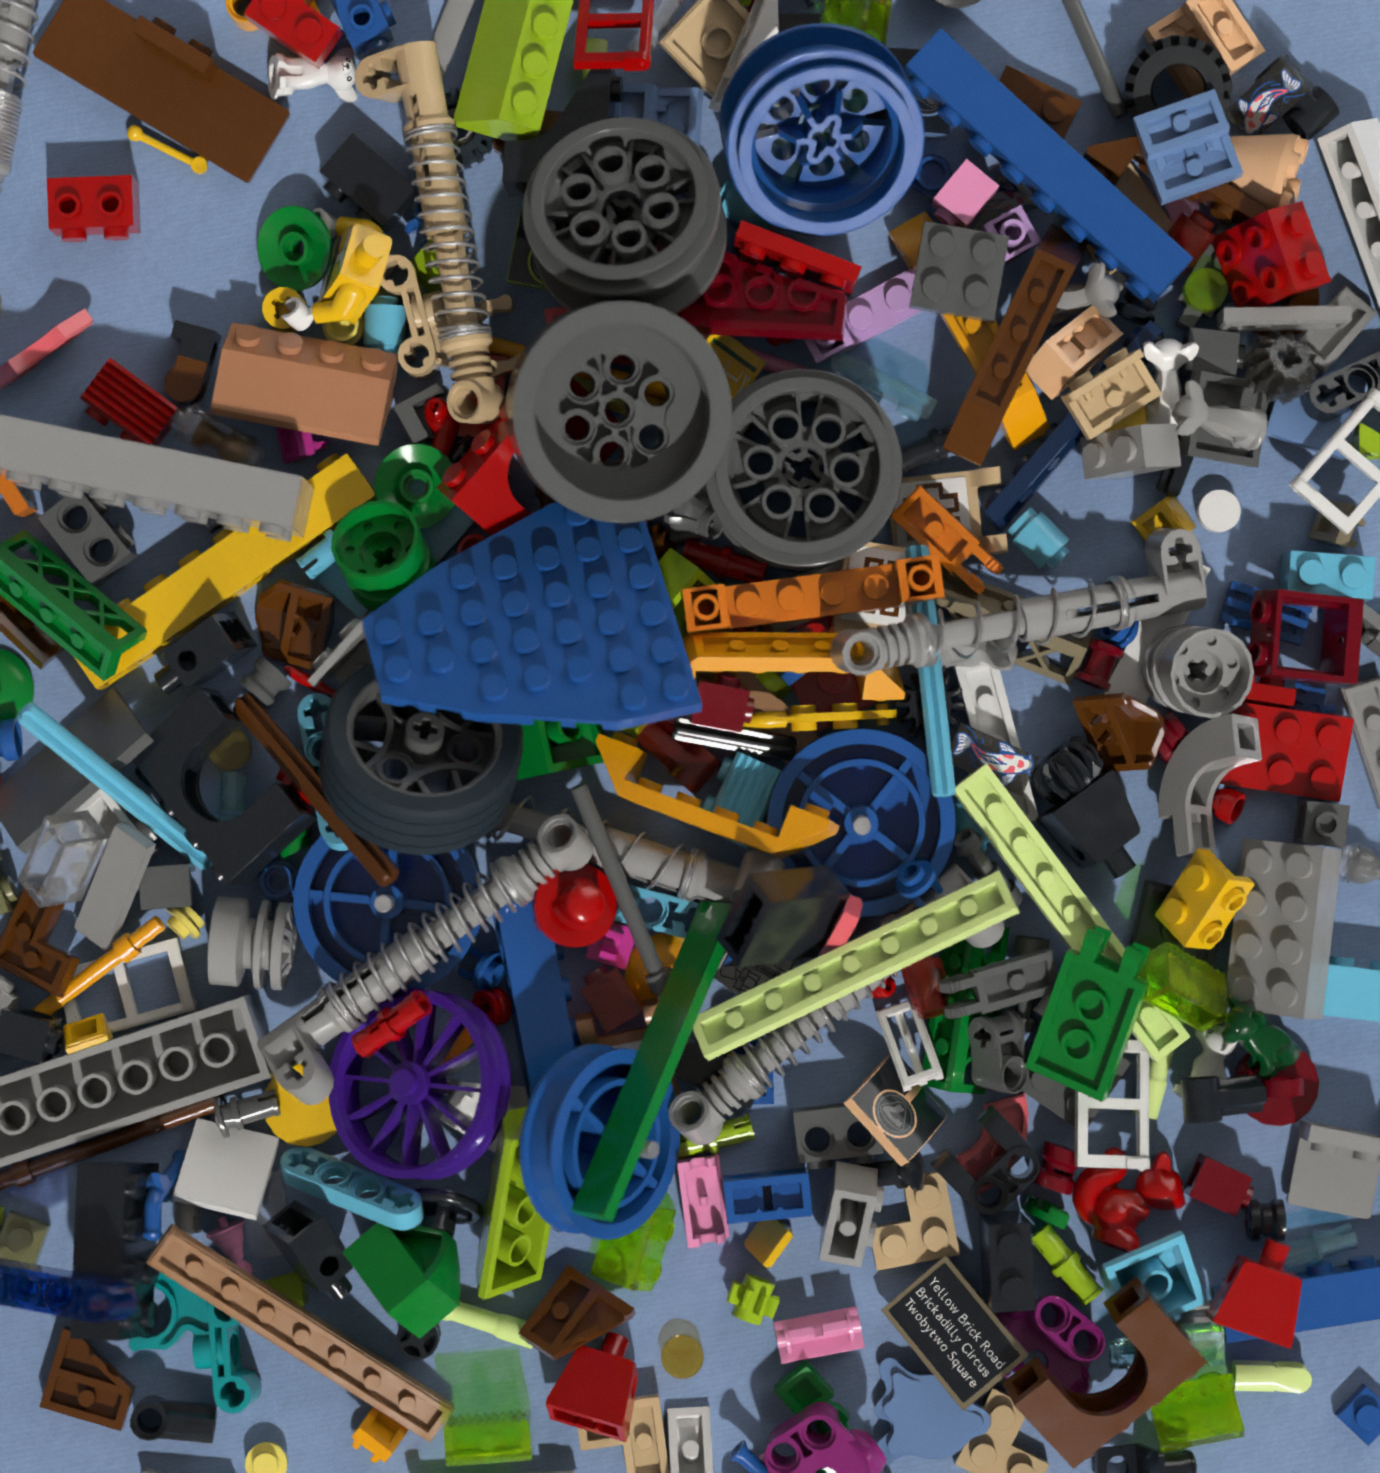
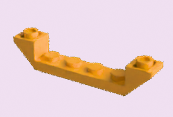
M925 211L888 232L908 269L913 267L916 270L924 222L935 223ZM940 314L976 376L999 328L996 320L991 323ZM1026 372L1000 425V429L1013 451L1039 438L1050 427L1036 390Z
M692 632L682 639L694 679L696 671H707L710 673H721L723 671H750L752 673L774 671L800 674L807 672L847 673L838 669L830 656L831 643L839 633ZM860 641L855 642L850 649V658L854 664L859 662L864 655V648ZM893 666L887 669L883 667V669L869 675H856L862 700H904L905 691L898 667Z
M616 731L612 738L598 733L596 744L616 793L630 802L756 850L769 853L780 859H784L823 841L838 832L839 825L828 819L830 812L806 803L804 810L792 805L790 806L779 837H776L779 831L777 828L756 820L752 827L738 823L739 814L716 806L714 813L701 809L699 807L702 800L678 791L675 798L661 793L664 786L642 777L639 778L648 754L636 747L637 739Z

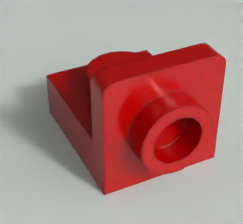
M1253 676L1251 690L1244 701L1292 707L1295 703L1297 689L1285 688L1286 680L1278 678L1260 677L1259 683H1255V676Z

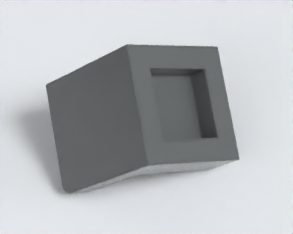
M439 383L393 406L413 444H426L434 438L424 416V405L432 397H441L447 402V397Z
M187 863L147 867L139 885L141 910L191 906L193 904L191 872L195 871V865Z

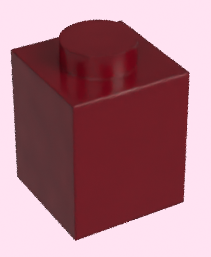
M1199 1153L1183 1191L1194 1199L1236 1217L1239 1208L1245 1210L1250 1203L1254 1192V1187L1250 1185L1253 1178L1238 1169Z

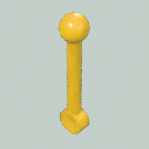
M131 125L127 129V137L131 141L140 140L190 165L196 174H203L207 171L208 163L203 157L193 158L143 133L142 128L138 125Z

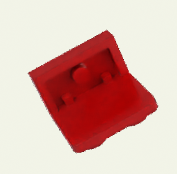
M1303 201L1267 210L1215 236L1213 239V247L1236 308L1266 307L1290 295L1314 289L1331 282Z

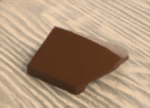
M283 579L278 580L259 595L255 620L262 641L261 649L263 655L316 671L311 665L327 648L335 621V595Z
M1125 693L1075 697L1072 703L1088 742L1093 744L1099 752L1098 755L1104 761L1101 773L1112 769L1114 772L1147 770L1153 766L1166 732L1164 719L1158 710Z

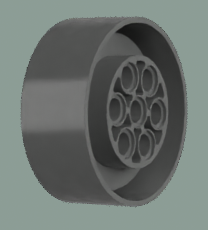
M597 302L577 307L553 319L535 334L520 354L513 368L506 395L505 412L509 439L514 453L528 477L545 494L566 508L580 515L606 522L629 523L653 519L678 508L690 500L702 489L717 469L724 455L731 429L732 403L729 384L724 369L710 344L696 329L677 315L665 309L639 302ZM618 355H625L631 363L630 374L622 380L614 378L610 372V363ZM578 372L587 373L592 381L590 391L582 397L575 396L570 389V380ZM658 381L665 388V398L660 404L651 406L645 400V388L651 382ZM619 398L626 406V413L621 421L611 423L606 418L604 409L610 400ZM580 415L586 422V432L581 438L572 440L565 433V423L570 417ZM653 424L659 429L660 440L655 447L646 449L640 444L639 433L646 425ZM614 441L620 447V459L615 464L606 466L601 462L599 452L605 443Z

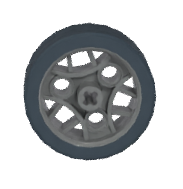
M369 662L345 679L333 694L327 709L319 765V776L324 796L336 816L355 834L376 846L399 853L432 855L455 851L475 843L491 831L506 813L514 792L523 754V729L521 724L478 722L462 719V713L437 708L436 713L421 711L412 705L401 707L382 703L372 663ZM356 740L383 742V744L379 748Z

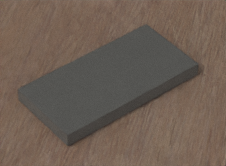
M114 687L107 691L66 728L118 772L154 741L124 697ZM45 746L0 786V821L17 848L27 854L100 788L48 746Z

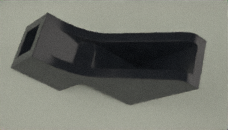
M590 69L551 129L532 139L505 141L502 182L509 197H524L528 181L539 161L565 136L593 122L620 118L615 117V102L621 103L623 100L622 76H616L614 69Z

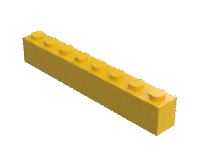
M338 453L327 457L317 465L319 472L307 480L314 487L304 538L292 535L291 542H284L265 537L266 534L259 532V528L250 527L248 534L224 529L213 537L212 540L215 545L202 554L197 549L182 558L177 563L180 569L167 578L164 574H160L143 586L146 593L133 602L126 598L117 603V606L148 631L143 641L121 654L116 674L105 681L101 680L76 659L94 687L98 690L107 689L209 616L215 614L325 537L323 533L329 528L333 531L339 521L350 510L366 502L376 501L374 489L350 455L346 453L340 457ZM105 625V630L117 640L128 634L121 627Z

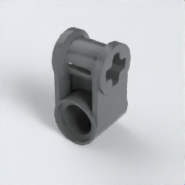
M1013 1009L999 1010L995 1016L990 1018L987 1016L975 1017L968 1026L972 1059L971 1075L974 1084L980 1089L1017 1094L1026 1086L1028 1069L1025 1068V1027L1021 1016ZM985 1029L986 1032L980 1033V1030ZM1013 1029V1032L1008 1034L1007 1030Z

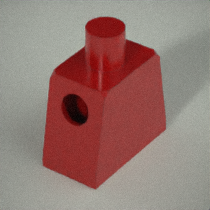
M1266 1238L1258 1261L1238 1255L1208 1308L1206 1316L1213 1323L1291 1349L1302 1287V1279L1283 1270L1291 1247Z
M607 1332L600 1350L581 1346L575 1350L545 1402L551 1420L623 1442L627 1441L638 1385V1372L636 1363L624 1358L630 1343L626 1337L614 1332Z

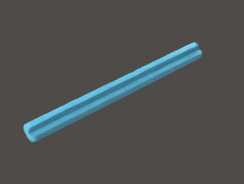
M913 545L905 550L906 558L930 555L926 545ZM935 600L911 605L912 614L921 612L931 624H937ZM940 656L934 666L918 668L931 792L935 797H949L955 795L956 788Z
M29 702L19 711L17 719L20 725L200 870L209 868L211 861L203 851L195 849L184 836L186 829L179 820L169 816L157 802L35 703Z

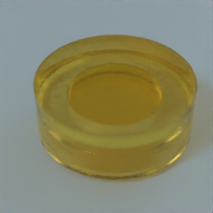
M236 729L211 752L209 757L220 769L238 770L244 767L251 758V741L244 732Z
M674 1335L666 1341L662 1348V1365L666 1372L675 1378H690L697 1374L703 1365V1348L699 1341L691 1335Z

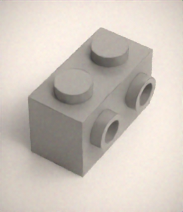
M836 1161L821 1228L819 1260L861 1268L865 1248L873 1247L876 1222L872 1221L874 1211L881 1212L884 1198V1187L877 1186V1168Z

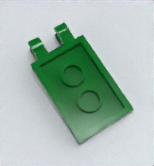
M1095 925L1093 929L1088 928L1080 952L1075 949L1066 951L1025 1068L1103 1102L1109 1095L1150 983L1138 976L1148 959L1151 948L1134 942L1132 946L1127 945L1121 963L1102 955L1112 931Z

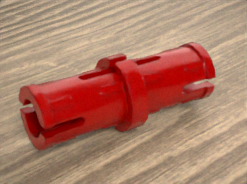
M692 538L686 540L682 551V556L695 566L716 573L715 577L723 580L727 576L746 583L764 581L768 563H762L751 557L733 552V547L725 545L724 548H720Z
M414 990L392 1008L385 1007L377 1014L376 1020L352 1036L351 1042L356 1052L361 1057L369 1058L392 1040L399 1041L407 1034L408 1028L432 1012L433 1008L429 998L422 991Z

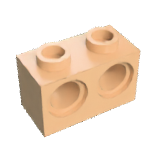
M1092 305L1044 342L1033 356L1026 374L1053 400L1068 388V382L1097 365L1121 338L1123 333L1108 317L1102 316L1096 307Z

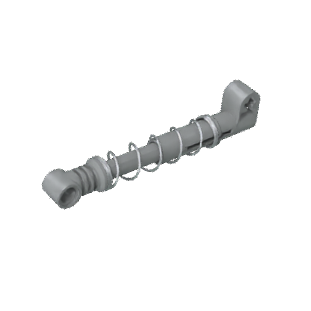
M1160 528L1153 531L1145 543L1144 553L1148 576L1128 580L1122 576H1111L1105 578L1101 585L1095 586L1093 581L1090 580L1088 587L1057 593L1053 587L1051 594L1021 600L1015 594L1012 610L982 615L981 605L977 601L975 604L977 616L944 622L943 612L939 608L937 611L939 623L931 624L927 617L919 612L906 616L904 621L897 623V625L893 623L887 625V627L885 625L878 626L877 629L872 627L861 630H845L833 639L830 646V656L838 669L856 675H869L883 669V667L887 669L904 664H912L916 668H926L935 665L944 649L951 648L960 658L968 660L977 653L981 642L989 641L997 650L1005 653L1011 651L1017 639L1022 643L1034 641L1037 644L1045 645L1055 636L1071 634L1082 638L1092 629L1108 626L1112 630L1119 631L1131 627L1134 621L1204 608L1207 598L1201 547L1197 537L1186 529ZM1176 546V551L1169 554V548ZM1178 561L1182 562L1183 570L1167 572V566L1178 564ZM1143 596V600L1128 603L1130 599ZM1120 601V604L1110 605L1111 602ZM1093 606V610L1078 612L1079 608ZM1015 636L1013 643L1007 648H1001L993 641ZM860 641L864 648V655L859 662L854 664L850 658V649L855 642ZM976 644L975 650L967 656L961 654L955 648Z
M530 795L525 797L519 805L510 802L506 813L497 825L483 837L490 839L493 835L496 842L503 837L505 832L530 839V842L534 843L536 841L535 838L538 837L541 825L553 815L537 811L535 800ZM528 799L531 800L532 809L523 806ZM569 807L559 813L564 814L568 811L569 816L573 818V813ZM607 819L602 821L603 824L606 823L604 827L625 876L644 882L647 890L658 886L677 892V898H681L682 901L691 902L699 899L702 901L733 904L749 873L785 870V863L780 858L766 852L748 851L744 854L740 867L710 859L706 851L699 848L696 849L694 847L691 852H688L683 843L675 848L648 839L645 831L637 836L612 828ZM578 824L584 830V832L590 837L586 826ZM502 830L501 833L497 836L496 832ZM569 839L566 840V841L562 844V846L565 845V844L569 841ZM593 845V854L587 864L603 869Z

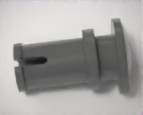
M275 1089L238 1100L237 1096L231 1097L230 1102L222 1104L219 1097L214 1098V1117L224 1138L230 1137L229 1128L245 1129V1124L272 1116H280L281 1110Z

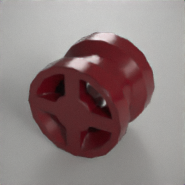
M1170 711L1162 716L1166 732L1157 756L1166 765L1177 746L1189 734L1183 724Z

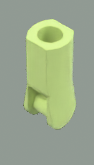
M1232 1360L1231 1386L1234 1391L1274 1392L1276 1390L1278 1392L1302 1393L1307 1391L1312 1384L1311 1374L1302 1363L1297 1361H1275L1272 1363V1361Z

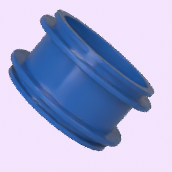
M814 23L786 29L771 36L755 47L737 66L728 81L721 101L719 114L721 141L727 156L731 178L737 191L757 215L770 224L792 233L807 236H832L854 231L872 223L887 213L904 196L914 181L921 164L925 141L924 122L906 72L894 54L885 45L865 32L852 27L830 23ZM851 89L862 90L861 94L854 99L843 98ZM783 96L789 98L783 106L773 107ZM814 105H820L818 109L813 110L811 108ZM886 109V119H868L864 116L865 114ZM803 114L805 116L803 123L798 124L800 116ZM760 124H768L764 130L757 132ZM825 128H829L828 133L824 131ZM861 129L864 130L861 136L854 138ZM779 137L789 141L784 146L777 147L772 145ZM845 154L856 163V165L844 171L840 163L846 159ZM795 159H797L800 165L796 177L784 175Z

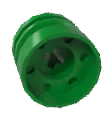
M387 500L369 501L353 508L339 521L332 534L331 551L343 577L346 579L350 590H352L356 601L372 612L437 566L413 514L403 505Z

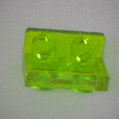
M657 1207L649 1219L630 1234L616 1239H600L590 1274L629 1290L652 1291L662 1273L661 1262L666 1245L674 1233L676 1210L669 1207Z
M1209 1372L1202 1374L1196 1380L1183 1382L1167 1394L1158 1405L1149 1409L1161 1452L1244 1437L1245 1429L1234 1393L1235 1382L1232 1373L1221 1375L1219 1372Z

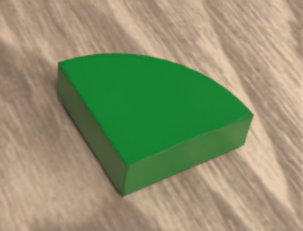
M1026 1194L1021 1209L1063 1230H1065L1070 1218L1065 1208L1032 1194Z

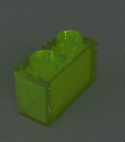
M1165 942L1150 951L1148 959L1139 974L1141 979L1150 982L1143 999L1144 1001L1200 1032H1204L1225 1020L1227 1015L1225 973H1219V969H1213V966H1210L1207 962L1195 959V956H1189V953H1183V949L1171 944V942Z
M518 1409L515 1414L511 1410L507 1414L501 1411L498 1415L493 1411L490 1416L486 1412L482 1416L475 1413L473 1417L470 1414H467L465 1417L459 1414L456 1418L450 1415L443 1428L446 1467L529 1461L533 1459L532 1413L528 1409L524 1413Z

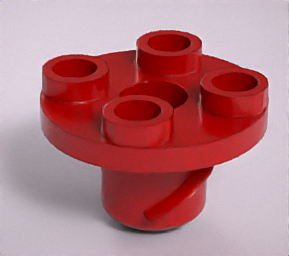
M587 863L573 871L563 870L560 873L556 869L554 870L556 873L554 878L551 879L547 875V883L542 885L538 882L539 889L535 891L534 899H532L534 924L549 940L564 947H584L597 942L609 931L615 919L617 901L608 878L599 869Z

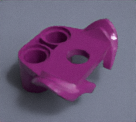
M1053 1295L1035 1298L1036 1310L995 1312L1027 1353L1038 1350L1045 1356L1046 1368L1063 1386L1078 1393H1090L1092 1379L1088 1373V1368L1091 1361L1097 1359L1105 1348L1104 1334L1097 1325L1065 1299ZM1046 1303L1051 1305L1056 1312V1320L1051 1327L1046 1326L1040 1317V1311ZM1079 1330L1084 1332L1089 1340V1346L1083 1354L1079 1353L1073 1344L1074 1336ZM1024 1361L1014 1368L1012 1372L1015 1373L1023 1367ZM1011 1372L1008 1373L1005 1377L1008 1378Z
M826 1402L810 1404L775 1427L770 1432L765 1449V1463L769 1473H815L821 1468H830L836 1473H881L887 1463L884 1453L875 1440L866 1431L860 1429L848 1430L840 1423L838 1411ZM814 1420H823L830 1425L831 1430L824 1434H818L810 1428L809 1424ZM779 1443H788L795 1448L796 1453L792 1456L784 1457L779 1455L774 1447Z

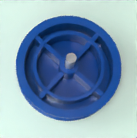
M859 727L856 729L837 730L805 745L782 770L783 772L779 776L770 798L767 825L779 829L776 837H779L791 805L804 810L806 803L823 808L830 812L828 819L839 825L837 834L781 859L785 863V870L828 865L851 895L862 899L863 906L860 917L886 914L913 902L911 898L901 896L896 889L897 877L906 864L926 860L935 868L936 878L943 871L952 851L955 838L956 819L952 796H933L928 756L907 739L875 728Z
M320 836L312 845L300 866L295 882L293 899L296 927L301 941L313 961L328 976L339 982V973L345 972L350 974L353 972L354 962L364 964L367 962L366 956L368 952L378 954L380 952V943L391 944L394 942V933L398 932L404 935L408 932L407 925L409 922L423 928L424 926L421 921V914L423 912L430 914L436 919L435 903L438 902L445 905L448 909L451 908L448 898L450 892L457 894L462 899L465 898L462 890L463 883H468L477 889L479 886L476 881V873H479V870L466 846L452 852L432 855L405 854L381 847L399 868L398 878L393 883L382 887L378 885L349 849L346 851L331 849L322 836ZM466 887L468 894H470L472 891ZM452 897L454 904L459 902L454 897ZM439 907L440 913L443 914L445 911ZM425 917V920H426V922H427V925H428L430 922H432L430 919H428L427 917ZM480 924L470 931L475 939L478 935ZM465 934L457 940L462 953L458 952L455 946L451 944L443 950L448 958V962H445L440 954H438L439 961L433 965L435 972L427 969L419 975L421 982H417L414 979L406 987L425 989L438 982L459 965L474 942Z
M586 1044L573 1048L559 1057L547 1069L530 1098L520 1138L521 1174L527 1195L534 1209L544 1221L558 1230L574 1234L583 1233L587 1236L604 1240L623 1237L639 1228L649 1219L668 1190L675 1171L680 1147V1132L672 1126L669 1120L668 1111L672 1101L676 1098L671 1082L613 1221L580 1216L571 1210L638 1050L613 1048L602 1044Z

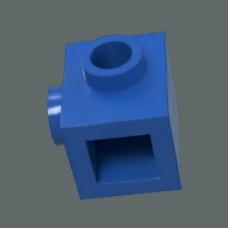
M331 0L355 56L364 53L367 57L384 51L388 47L387 42L394 40L390 27L397 23L386 0L378 3L377 0Z

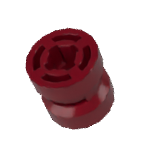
M1044 1141L1041 1150L1043 1160L1039 1174L1033 1183L1065 1195H1071L1075 1185L1073 1175L1075 1170L1080 1168L1074 1167V1150L1050 1141Z

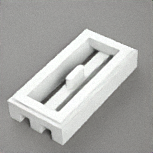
M916 998L875 1011L904 1092L912 1090L911 1087L918 1084L919 1086L928 1084L927 1081L933 1079L936 1081L944 1079ZM909 1010L931 1069L923 1071L903 1012ZM895 1016L915 1072L914 1075L908 1076L887 1020L889 1017Z

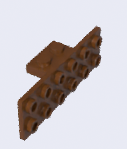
M64 0L33 50V55L37 59L245 183L251 182L291 115L288 109L219 69L211 58L212 50L195 39L191 38L187 44L174 36L177 30L158 17H154L152 22L140 15L136 19L105 0Z

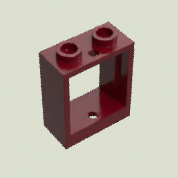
M1283 589L1254 590V598L1250 607V617L1252 620L1250 644L1247 648L1252 657L1254 676L1325 684H1358L1364 599ZM1282 604L1325 609L1320 670L1278 666Z

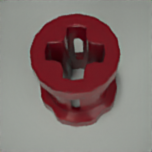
M1090 638L1088 645L1090 650L1081 671H1076L1074 678L1086 685L1108 692L1111 687L1108 681L1117 659H1122L1125 652L1109 643Z

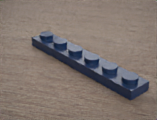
M1150 320L1143 329L1137 327L1129 334L1124 341L1123 348L1125 347L1128 353L1141 349L1143 353V344L1146 341L1156 344V342L1165 339L1163 329ZM1145 356L1141 358L1142 362L1146 366L1149 361L1145 358ZM1103 364L1097 373L1107 368L1106 365ZM1071 413L1060 424L1055 422L1045 431L1040 440V443H1042L1040 448L1032 457L1029 454L1024 456L1014 468V478L1005 488L998 487L985 503L987 509L984 511L988 523L1000 533L1080 442V437H1084Z

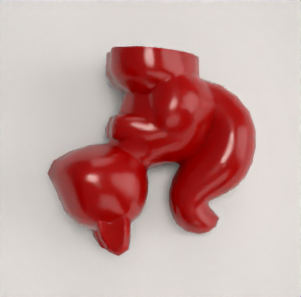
M1110 1147L1104 1152L1105 1155L1126 1156L1124 1151L1116 1147ZM1166 1151L1158 1152L1153 1163L1150 1164V1169H1145L1139 1173L1133 1189L1117 1187L1124 1179L1128 1169L1087 1167L1078 1175L1072 1190V1202L1081 1219L1093 1227L1092 1239L1116 1250L1129 1253L1140 1248V1239L1135 1230L1141 1222L1146 1221L1150 1209L1171 1211L1181 1209L1186 1204L1182 1180L1179 1174L1171 1168V1159Z

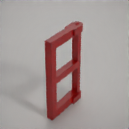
M579 0L573 59L574 70H648L651 66L650 53L655 0H643L642 13L590 14L591 0ZM640 28L639 51L586 53L589 29Z

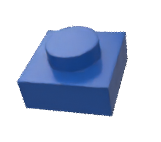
M1362 1384L1336 1411L1335 1415L1369 1446L1380 1435V1398L1366 1385Z

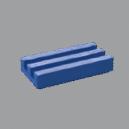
M1230 581L1218 622L1251 631L1252 621L1232 616L1230 613L1232 608L1250 613L1251 603L1235 599L1236 593L1254 597V590L1263 589ZM1282 604V606L1300 611L1298 618L1282 613L1281 622L1295 626L1293 634L1280 630V640L1300 646L1304 639V630L1307 629L1309 622L1307 620L1312 612V608Z

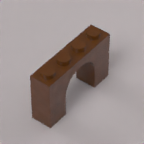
M1137 1276L1103 1302L1117 1327L1135 1347L1132 1365L1118 1383L1100 1392L1078 1393L1063 1386L1036 1356L1003 1382L1014 1406L1073 1469L1084 1460L1091 1458L1099 1448L1118 1433L1125 1431L1133 1421L1151 1407L1158 1405L1167 1394L1185 1380L1192 1378L1200 1368L1208 1363L1194 1340Z

